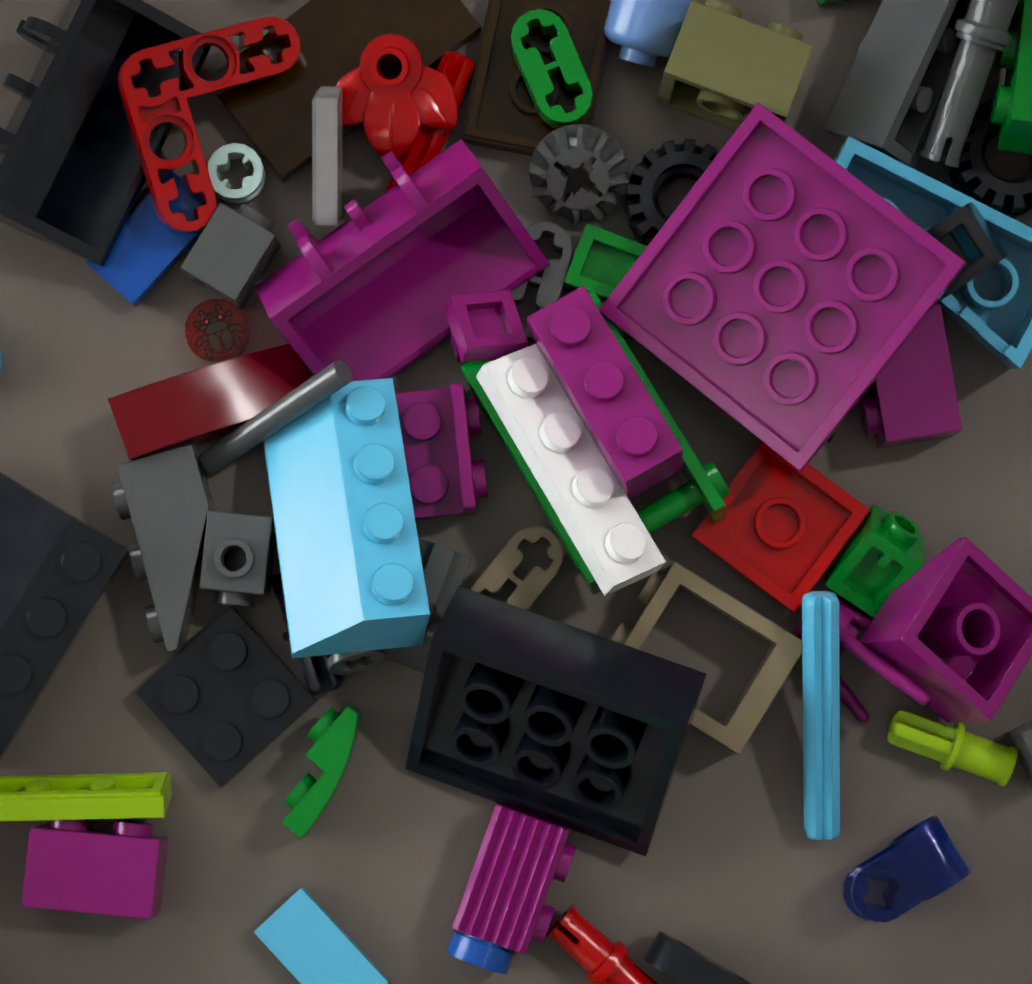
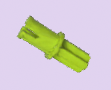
M904 708L897 709L890 720L887 730V741L890 744L939 761L940 769L949 771L952 767L994 781L997 785L1003 787L1008 783L1013 773L1018 756L1017 748L1008 747L965 731L964 723L956 722L954 726Z

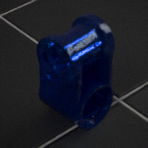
M933 815L900 834L886 848L854 867L847 874L843 883V899L847 908L855 916L874 922H888L898 918L922 901L928 900L949 889L969 875L972 870L938 816ZM869 877L876 881H887L889 888L882 893L885 905L881 906L875 903L864 902L863 896L870 891L869 884L866 881Z

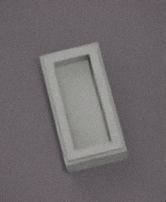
M320 86L312 99V221H315V225L338 226L343 211V87Z

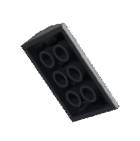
M0 472V761L129 554L128 548Z
M458 586L432 636L405 769L646 857L707 674Z

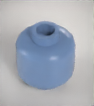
M611 0L604 25V34L609 41L621 45L618 58L655 68L658 56L670 57L691 0Z

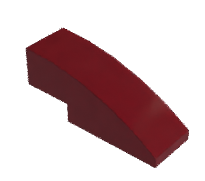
M290 344L185 372L108 398L128 458L133 461L190 444L198 443L201 445L224 437L307 381L309 375L304 361Z

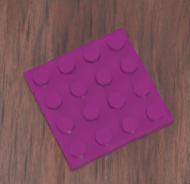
M757 102L603 303L599 311L795 468L803 471L968 263Z

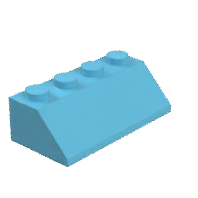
M393 378L351 381L263 441L292 658L423 645L430 617Z

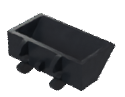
M69 0L57 26L32 16H28L26 21L21 20L16 30L17 34L44 50V53L29 82L8 73L3 83L5 88L22 97L6 130L0 127V221L29 236L102 267L105 266L146 182L119 91L118 74L120 68L132 54L142 49L201 34L142 0ZM202 45L193 54L192 66L197 75L212 47L211 45ZM169 53L175 65L161 71H151L147 62L139 63L141 67L140 73L131 78L134 88H146L149 97H157L156 87L159 84L179 77V90L189 89L180 73L179 53ZM168 123L159 124L151 131L149 142L155 155H159L173 125Z

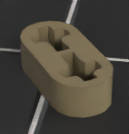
M531 526L521 529L505 545L472 586L471 591L481 594L486 590L491 594H496L509 580L517 588L510 595L506 603L529 610L562 566L564 551L561 541L552 531L544 527ZM540 539L546 541L550 545L546 556L552 562L551 566L547 570L535 566L521 581L513 574L524 558V555L518 549L520 544L526 541L531 545H535Z

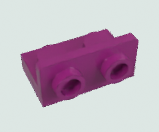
M463 382L450 383V388L395 393L415 520L477 514L476 499L488 498L484 460H471L469 436L481 435L478 397L465 398Z

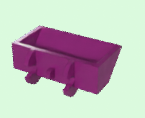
M462 139L411 175L408 174L392 151L381 157L397 185L364 209L359 206L355 199L349 202L344 208L351 218L318 242L299 218L287 225L297 239L296 244L302 253L256 285L255 289L269 319L314 375L334 361L341 360L350 368L353 375L352 381L392 378L450 337L451 328L445 313V307L450 295L509 289L513 292L550 265Z

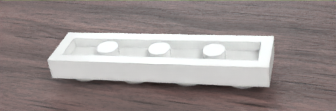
M537 344L483 364L476 375L477 380L604 596L656 573L666 563L664 557Z

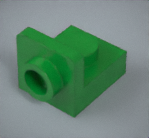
M873 504L864 519V528L828 570L824 585L875 618L890 593L923 566L924 538L921 536L918 527L909 518L896 511L887 513Z

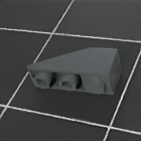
M192 444L118 464L117 467L121 481L112 483V491L118 513L122 520L132 519L137 543L128 545L134 573L139 582L148 579L154 604L145 606L151 636L155 643L164 641L167 652L172 653L181 652L186 647L200 584L207 512H216L205 469L200 462V451Z

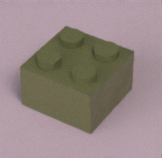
M691 0L664 70L657 103L734 132L757 102L785 122L814 45L801 41L803 36L789 26L769 22L763 27L741 19V11L727 3L718 0H707L704 5Z

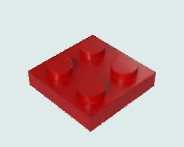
M761 441L728 485L730 495L723 498L726 504V518L714 524L707 513L690 535V538L790 613H794L802 603L804 594L810 592L870 510L808 464L803 471H799Z

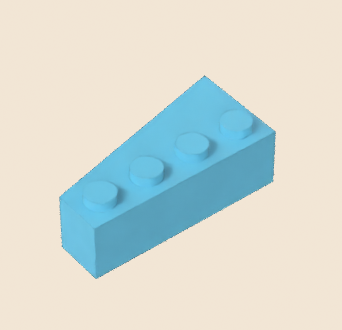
M849 136L841 146L834 161L925 231L970 202L977 207L1006 250L1008 256L937 304H941V310L1006 367L1009 369H1021L1032 348V228ZM961 225L952 231L973 263L982 258Z

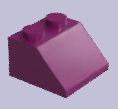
M961 537L890 593L859 642L928 693L930 700L927 705L946 722L992 721L1032 655V597L967 537Z

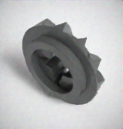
M585 124L563 126L546 135L537 145L528 171L533 197L538 198L546 207L549 216L558 215L569 219L573 225L581 221L593 219L600 222L607 213L616 206L621 205L630 180L629 161L619 142L606 131ZM591 156H593L589 179L596 185L589 187L581 183L575 190L571 189L569 193H566V183L569 174L562 167L568 165L571 168L577 169L582 163L586 164Z

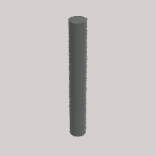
M341 360L334 361L200 454V462L204 469L211 474H216L349 384L353 379V375L348 365Z

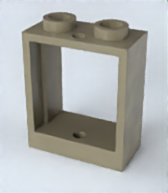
M674 562L666 574L658 570L649 576L635 599L645 606L632 628L621 622L610 640L640 650L678 587H681L771 643L724 722L721 724L696 708L690 725L731 752L740 754L802 654V640L677 562Z

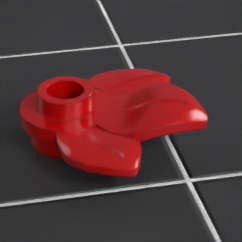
M390 33L371 40L361 54L359 67L340 78L336 87H343V126L356 125L363 122L365 134L371 146L382 157L392 151L399 160L412 146L419 132L420 124L438 129H453L456 127L458 106L451 83L443 73L425 66L419 48L413 41L403 35ZM393 54L400 59L402 71L397 78H388L382 74L380 61L384 55Z

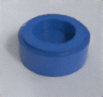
M457 930L453 931L446 951L451 956L501 974L508 973L515 953L513 950Z

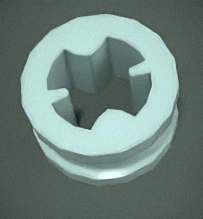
M230 143L223 145L212 154L208 161L207 169L213 189L218 197L227 203L237 205L249 203L258 197L265 187L266 172L261 158L252 148L245 144ZM243 159L242 163L245 169H249L251 166L254 168L253 176L244 177L242 188L230 189L231 185L228 179L220 182V172L229 171L231 160Z

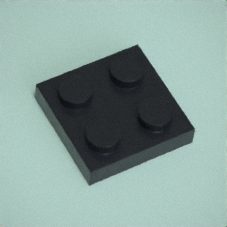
M232 606L136 691V694L220 787H224L318 701Z

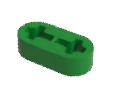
M536 9L526 12L518 18L513 26L511 48L537 113L546 124L558 129L567 125L581 124L590 113L593 93L591 83L567 27L561 18L551 11ZM539 27L543 35L554 33L556 36L550 41V55L553 62L544 65L536 47L524 48L523 45L529 41V30L531 28ZM559 74L567 92L579 91L581 95H578L574 100V111L565 113L561 105L549 106L547 102L553 99L554 86L550 77Z

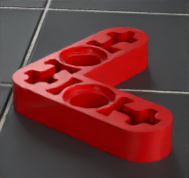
M276 16L262 17L142 49L132 54L121 66L118 74L121 98L156 213L160 221L169 229L180 233L196 231L208 224L216 209L215 192L187 100L270 78L291 68L298 59L301 47L297 31L287 20ZM262 30H268L272 39H283L285 49L277 53L278 64H271L269 56L262 54L243 61L249 73H240L239 52L230 37L239 36V49L253 46L263 39ZM202 45L217 47L226 58L227 67L225 74L217 81L204 80L193 69V54ZM169 53H179L180 73L189 89L179 90V77L159 84L156 87L157 97H149L146 88H134L131 78L140 73L141 67L139 63L147 62L150 70L157 72L174 66L175 63L169 56ZM168 123L174 125L184 136L185 145L183 152L174 160L159 158L150 147L149 138L151 131L159 124ZM191 162L195 174H185L182 176L185 190L189 195L199 194L202 206L193 210L194 220L187 222L183 213H172L169 207V202L178 197L174 178L161 184L158 171H173Z

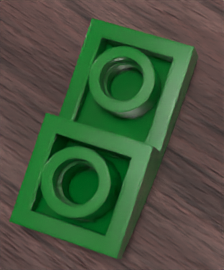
M347 706L341 714L331 707L307 734V737L315 744L305 756L323 770L324 773L318 780L308 773L283 801L292 810L282 820V823L300 839L309 833L330 804L351 761L361 720V713L353 706Z

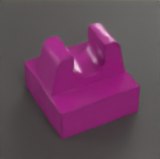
M510 289L450 295L445 307V313L451 328L450 341L458 363L496 360L526 348L528 341Z

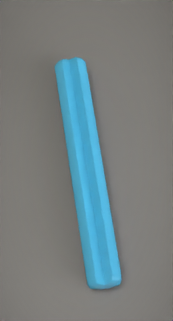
M812 591L805 593L802 597L804 829L807 837L811 840H833L840 834L839 600L834 592Z

